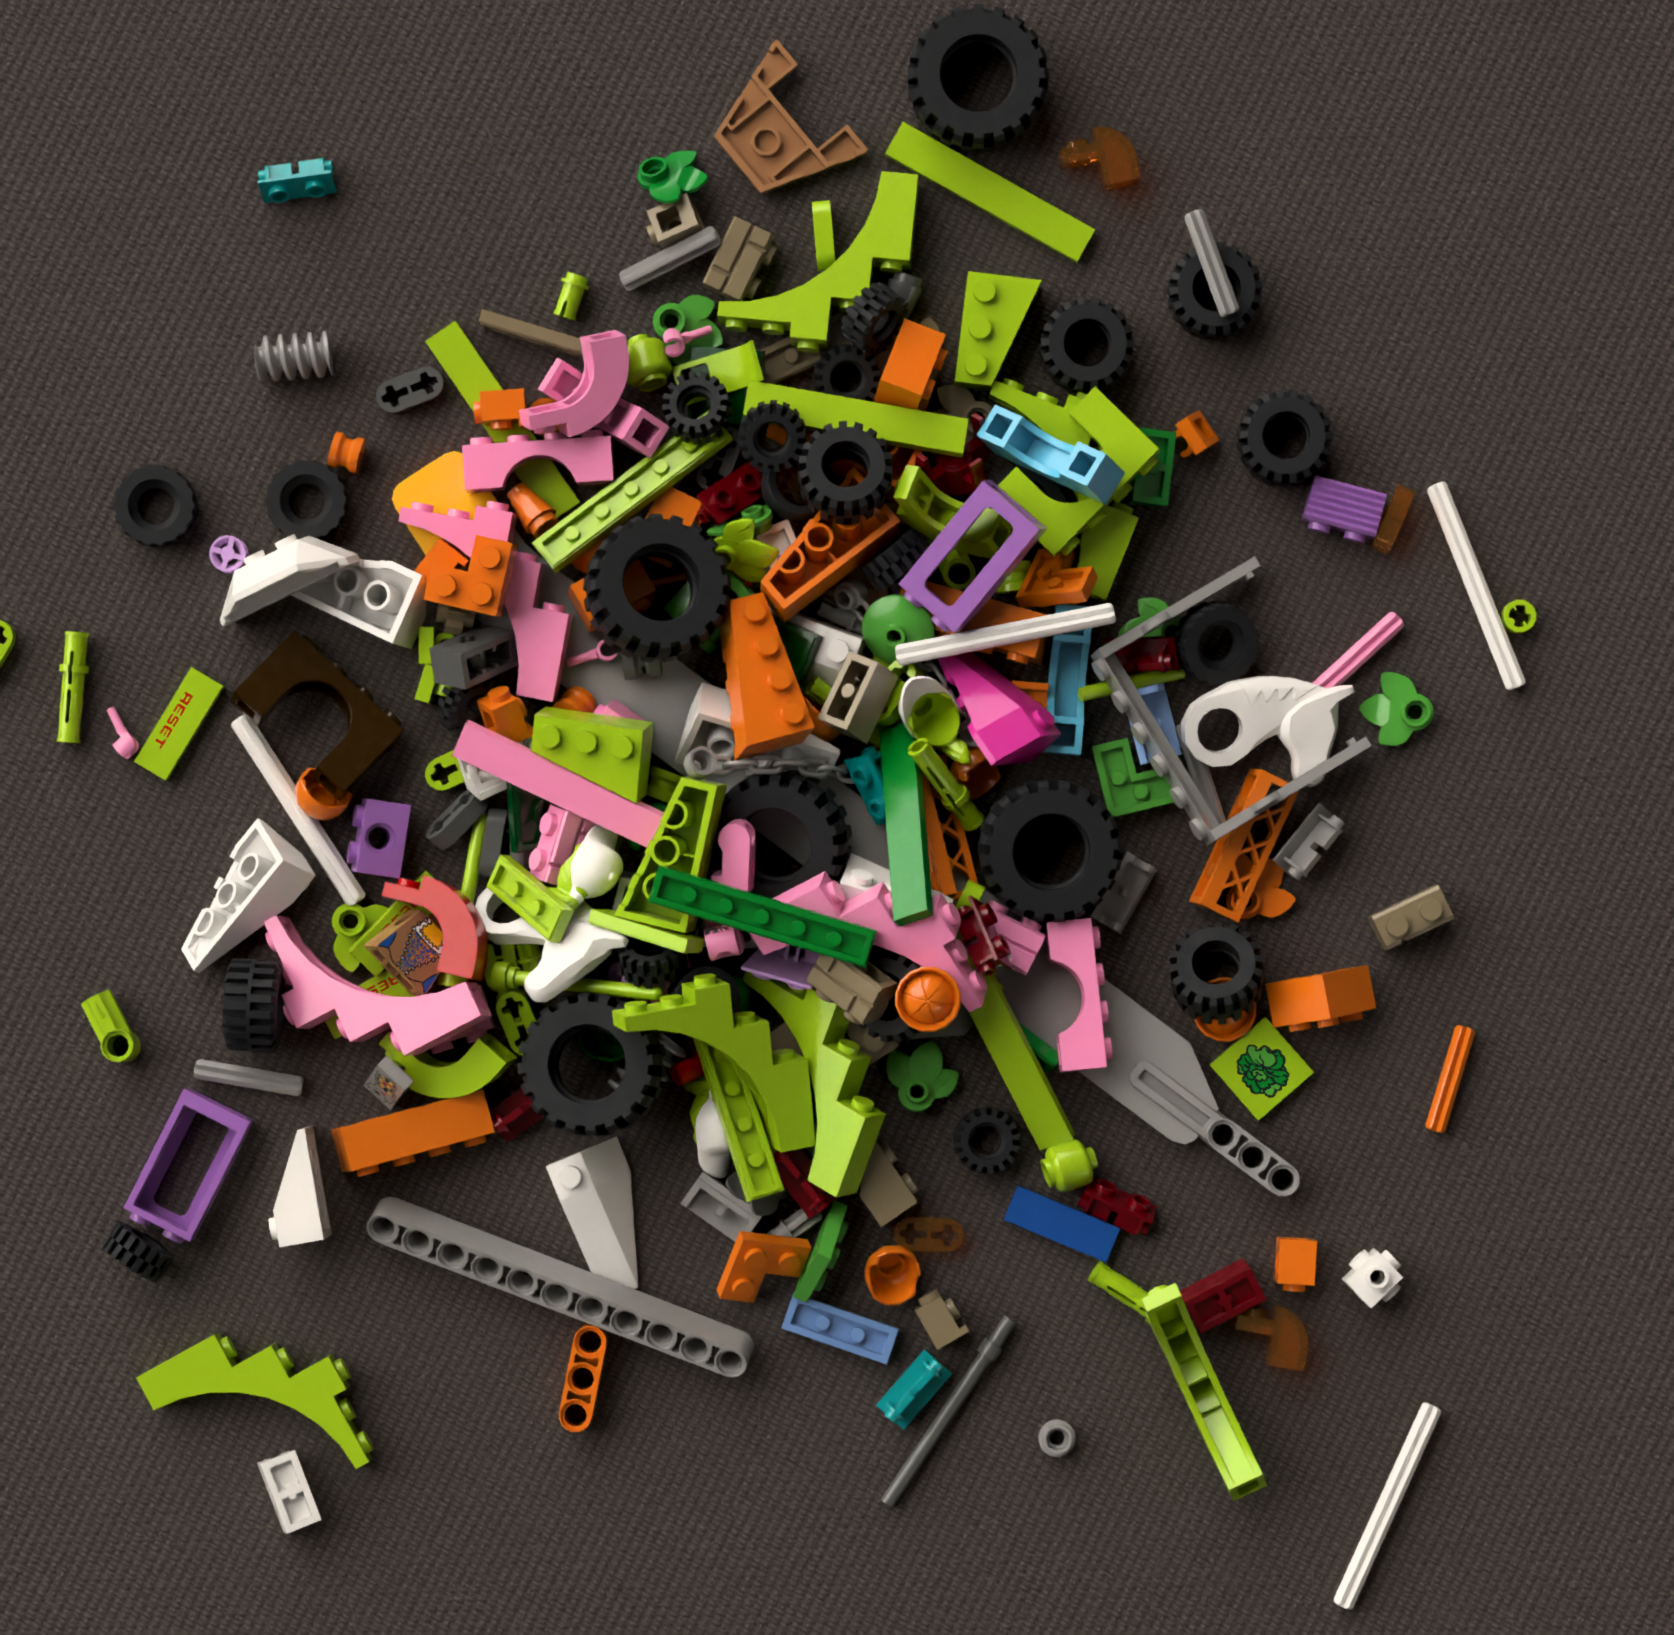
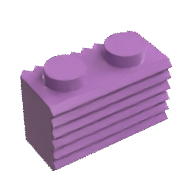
M1315 475L1311 480L1301 521L1309 523L1307 528L1309 530L1323 534H1329L1330 529L1345 532L1344 539L1365 544L1366 538L1372 540L1376 537L1387 494Z

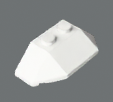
M295 534L274 543L277 550L268 555H265L264 550H260L244 558L243 560L246 565L235 570L220 617L222 626L245 618L360 561L358 554L311 536L297 540Z

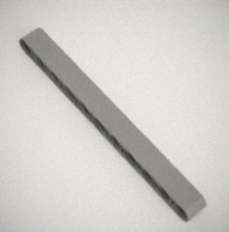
M385 1197L381 1199L367 1222L368 1235L380 1244L723 1376L733 1378L742 1375L751 1358L754 1342L750 1335L742 1330L399 1198Z

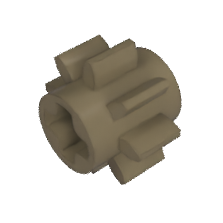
M438 603L435 622L444 623V633L459 635L463 631V627H473L476 612Z

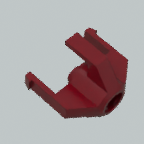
M977 413L971 415L975 437L965 444L962 458L926 451V456L922 453L916 455L915 463L918 464L931 482L946 495L960 496L971 494L983 480H986L983 464L990 451L976 436L986 420Z

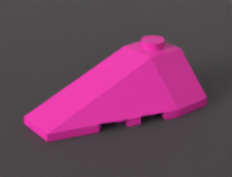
M968 652L937 658L946 680L957 687L960 694L956 699L957 705L960 710H967L972 721L967 726L968 730L991 766L1033 762L1061 735L1054 724L1053 716L1048 710L974 653Z

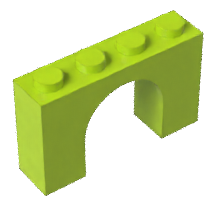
M1096 387L1069 412V415L1100 446L1103 452L1125 472L1107 504L1105 505L1090 497L1075 503H1063L1053 500L1045 495L1018 467H1015L998 485L1048 528L1039 538L1038 542L1054 558L1060 553L1065 557L1070 554L1081 542L1077 536L1086 527L1093 530L1106 517L1107 514L1103 509L1112 500L1117 504L1121 502L1133 489L1129 483L1139 473L1145 477L1159 463V460L1155 457L1159 453V448Z

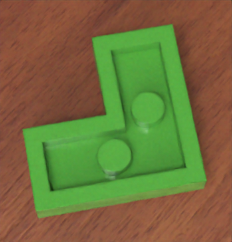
M1128 738L1091 747L1105 806L1113 817L1174 803L1169 792L1172 788L1164 776L1160 777L1154 769L1136 773Z
M834 1200L821 1223L814 1248L798 1279L793 1295L794 1298L807 1303L813 1290L820 1292L828 1274V1271L825 1269H833L840 1253V1249L835 1247L836 1242L841 1243L849 1223L843 1221L847 1205Z

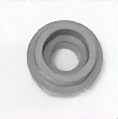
M1060 1419L1050 1420L1039 1431L1038 1441L1040 1447L1050 1456H1064L1075 1445V1432L1066 1421ZM1054 1431H1060L1064 1435V1439L1060 1444H1053L1050 1441V1435Z

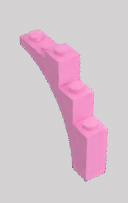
M487 501L486 507L476 506L474 520H469L470 512L448 509L447 515L433 513V505L412 502L411 508L401 507L399 522L428 530L454 544L470 558L476 535L512 543L517 514L508 512V504ZM517 552L505 601L517 645L519 669L516 695L556 702L560 690L573 615L564 613L565 606L543 602L542 609L538 608L545 564L536 562L537 555Z
M824 871L772 898L877 930L873 945L903 955L922 967H936L947 972L957 982L961 992V1003L969 1012L983 1005L987 992L986 980L981 972L974 971L967 960L968 955L964 945L960 940L956 939L961 924L960 914L953 903H947L942 893L932 897L933 916L903 926H898L893 921L892 895L884 882L845 901V895L840 884L835 880L832 881L827 872ZM749 933L763 955L789 946V944Z
M276 915L264 921L268 931L265 933L267 943L274 952L278 953L283 964V977L294 988L281 995L285 1002L283 1011L290 1024L295 1025L298 1029H311L338 1015L339 1018L336 1020L338 1029L343 1037L349 1039L350 1042L363 1043L391 1028L390 1038L394 1047L399 1052H402L404 1056H417L492 1017L483 994L475 982H463L441 992L415 997H393L368 991L343 979L323 964L304 943L289 917Z

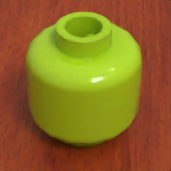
M647 334L633 336L627 342L629 354L627 382L630 386L639 388L643 392L657 390L667 383V378L672 373V364L669 356L666 354V346L659 338L649 337Z
M1077 1139L1047 1148L1045 1159L1040 1160L1042 1173L1047 1185L1050 1188L1055 1187L1059 1192H1068L1090 1184L1093 1180V1169L1098 1168L1097 1158L1092 1147L1085 1148Z

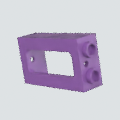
M983 480L900 581L899 585L906 590L903 595L917 608L921 609L924 606L934 615L931 620L947 633L950 630L954 633L962 632L1048 528L992 480ZM988 507L993 508L1012 525L1013 532L952 606H948L927 588V580L983 511Z
M190 1087L184 1088L123 1207L131 1212L129 1218L146 1227L153 1223L163 1228L162 1235L177 1243L182 1244L184 1239L189 1242L194 1240L255 1120ZM199 1112L228 1127V1132L185 1215H178L158 1205L154 1197L195 1115Z

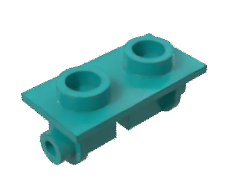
M324 158L299 161V173L293 174L291 163L265 166V170L258 171V186L263 202L284 203L290 199L304 197L319 198L326 194L337 193L332 176L334 175L332 161H324Z
M870 746L860 752L862 756L845 759L844 763L867 806L868 813L876 825L886 824L881 751H876L874 746Z
M924 1349L876 1406L885 1413L884 1415L894 1424H898L904 1430L952 1373Z

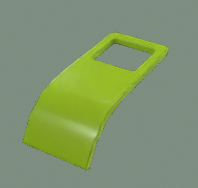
M753 340L741 346L675 366L672 369L676 385L678 386L677 377L682 375V370L706 363L710 377L712 378L713 375L717 377L720 384L723 383L727 393L748 387L749 380L759 382L764 380ZM697 397V398H694V399L690 400V401L686 404V406H687V405L694 404V403H697V402H700V401L707 400V398H705V397Z

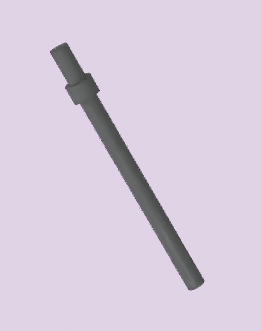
M1004 1315L989 1339L986 1337L977 1348L978 1355L880 1499L886 1505L894 1507L990 1362L997 1360L1003 1351L1001 1348L1002 1344L1017 1324L1014 1320Z

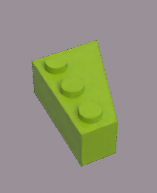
M968 271L954 385L970 389L991 390L1042 280Z
M546 706L534 714L531 751L637 803L647 795L654 722Z

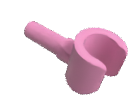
M708 325L684 333L674 328L666 330L663 334L664 343L677 341L675 344L665 347L667 356H680L685 350L686 343L713 334L711 326Z
M601 640L595 649L566 658L568 667L597 659L603 662H611L616 658L617 654L609 657L603 656L600 652V647L606 643Z
M113 706L106 711L120 738L112 746L122 757L129 759L138 751L139 743L124 727L116 708Z

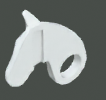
M1257 676L1229 681L1205 693L1189 704L1181 720L1182 741L1195 759L1211 767L1233 765L1260 743L1277 735L1289 751L1291 773L1294 780L1330 758L1338 729L1339 701L1354 693L1353 685L1324 688L1300 679L1280 676ZM1217 708L1229 709L1236 715L1239 723L1238 736L1234 743L1226 749L1219 751L1204 748L1199 742L1197 734L1198 724L1202 717L1210 710ZM1325 775L1321 776L1320 778L1316 779L1315 781L1311 782L1306 786H1317L1324 780Z
M539 880L546 887H557V885L546 883ZM488 888L477 897L475 904L483 920L487 939L495 944L544 945L538 967L530 972L524 981L526 992L535 1002H547L595 969L612 953V949L626 947L629 942L622 934L591 925L588 920L593 908L585 901L574 910L560 943L549 942L522 917L509 923L492 921L495 910L503 901Z

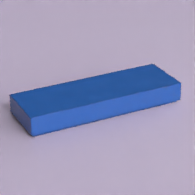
M1019 1185L1015 1189L1003 1218L1007 1222L1103 1262H1107L1120 1231L1119 1227Z

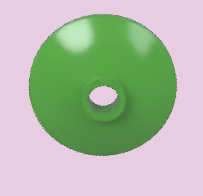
M891 594L877 599L870 605L862 621V634L869 650L880 660L892 664L897 660L895 654V647L897 645L935 638V625L931 620V614L924 606L919 609L910 603L904 595ZM890 631H898L901 635V639L898 640L893 638L890 635Z

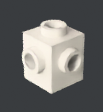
M1373 1248L1369 1253L1365 1249L1359 1252L1349 1263L1352 1269L1342 1278L1345 1284L1368 1307L1372 1308L1381 1299L1384 1302L1390 1300L1400 1290L1401 1286L1398 1282L1403 1277L1397 1271L1401 1264L1387 1250L1380 1254ZM1378 1270V1279L1371 1281L1370 1276L1372 1272Z

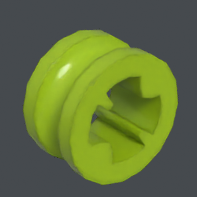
M1515 600L1503 608L1501 620L1508 631L1523 633L1534 626L1536 611L1530 602ZM1516 606L1522 607L1523 614L1528 616L1527 623L1525 621L1520 623L1521 627L1515 626V620L1509 617L1510 610L1512 612L1517 610Z

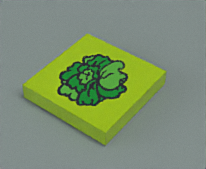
M1265 1016L1252 1026L1244 1036L1236 1040L1209 1064L1257 1121L1314 1073L1275 1027L1273 1028L1272 1023Z

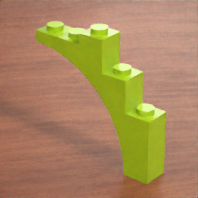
M881 171L876 199L865 225L850 247L828 269L804 285L777 296L752 301H719L717 314L719 324L725 325V329L734 332H746L747 327L760 328L763 333L768 335H783L784 331H790L791 346H797L798 351L818 353L819 348L828 349L833 306L839 307V311L847 313L848 305L853 306L855 303L853 301L856 295L860 297L862 295L861 290L865 287L869 289L870 284H872L874 267H880V271L890 274L902 272V269L910 270L919 191L918 174Z
M1004 378L1002 383L994 381L988 396L989 399L1014 411L1060 441L1074 446L1077 442L1089 445L1091 437L1069 415V412L1087 394L1077 392L1076 397L1069 394L1064 407L1057 405L1058 399L1048 394L1038 392L1036 396L1023 392L1024 386L1016 381ZM1095 447L1096 450L1103 452L1100 447ZM1073 490L1076 502L1089 498ZM1113 501L1112 506L1107 505L1103 509L1107 515L1093 530L1086 527L1080 533L1081 542L1079 543L1078 563L1076 568L1093 566L1098 579L1089 597L1103 603L1108 597L1139 517L1132 515L1134 509L1121 503L1117 504L1115 501Z
M745 971L743 976L745 984L761 994L782 1016L795 1036L803 1056L808 1059L809 1073L815 1093L817 1115L815 1154L808 1181L836 1198L855 1194L860 1186L886 1113L874 1107L872 1100L858 1096L872 1057L859 1050L860 1046L854 1041L844 1039L850 1023L843 1015L844 1010L835 1003L826 1002L819 998L815 993V987L811 990H797L789 987L786 982L776 979H759L754 977L751 972Z
M716 974L696 975L693 977L694 981L681 983L682 995H665L660 997V1002L647 1004L646 1001H631L624 1004V1009L612 1010L613 1025L625 1032L658 1030L681 1033L701 1040L718 1050L738 1070L752 1091L763 1118L765 1133L770 1147L782 1153L815 1146L808 1059L795 1053L793 1049L772 1051L769 1021L755 1015V1012L752 1011L733 1014L730 984L717 978Z
M1176 1283L1153 1288L1146 1297L1141 1299L1147 1319L1233 1502L1266 1487L1267 1484L1263 1473L1213 1370Z
M217 1332L136 1377L153 1410L179 1399L206 1393H244L265 1397L294 1408L317 1423L340 1445L355 1469L367 1464L373 1458L370 1452L374 1450V1447L364 1430L358 1432L352 1419L356 1418V1414L347 1398L341 1400L338 1395L350 1387L347 1380L351 1378V1374L343 1359L336 1360L333 1353L293 1375L291 1368L294 1367V1362L285 1347L279 1349L278 1345L274 1343L237 1364L234 1357L238 1354L232 1341L228 1336L223 1338L220 1332Z

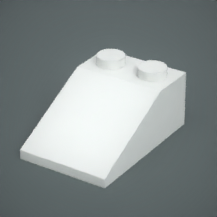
M313 1126L301 1128L296 1132L273 1209L274 1216L269 1218L272 1240L278 1239L279 1248L324 1240L332 1235Z

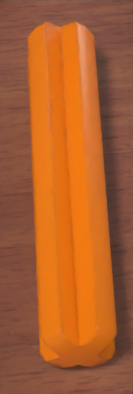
M1457 1025L1454 1029L1425 1124L1428 1130L1438 1133L1446 1131L1475 1036V1031L1471 1028Z

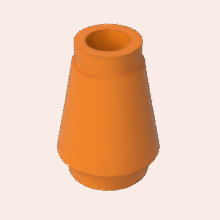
M525 483L515 485L508 492L507 497L527 534H532L535 538H539L558 523V519L555 516L556 510L527 487Z

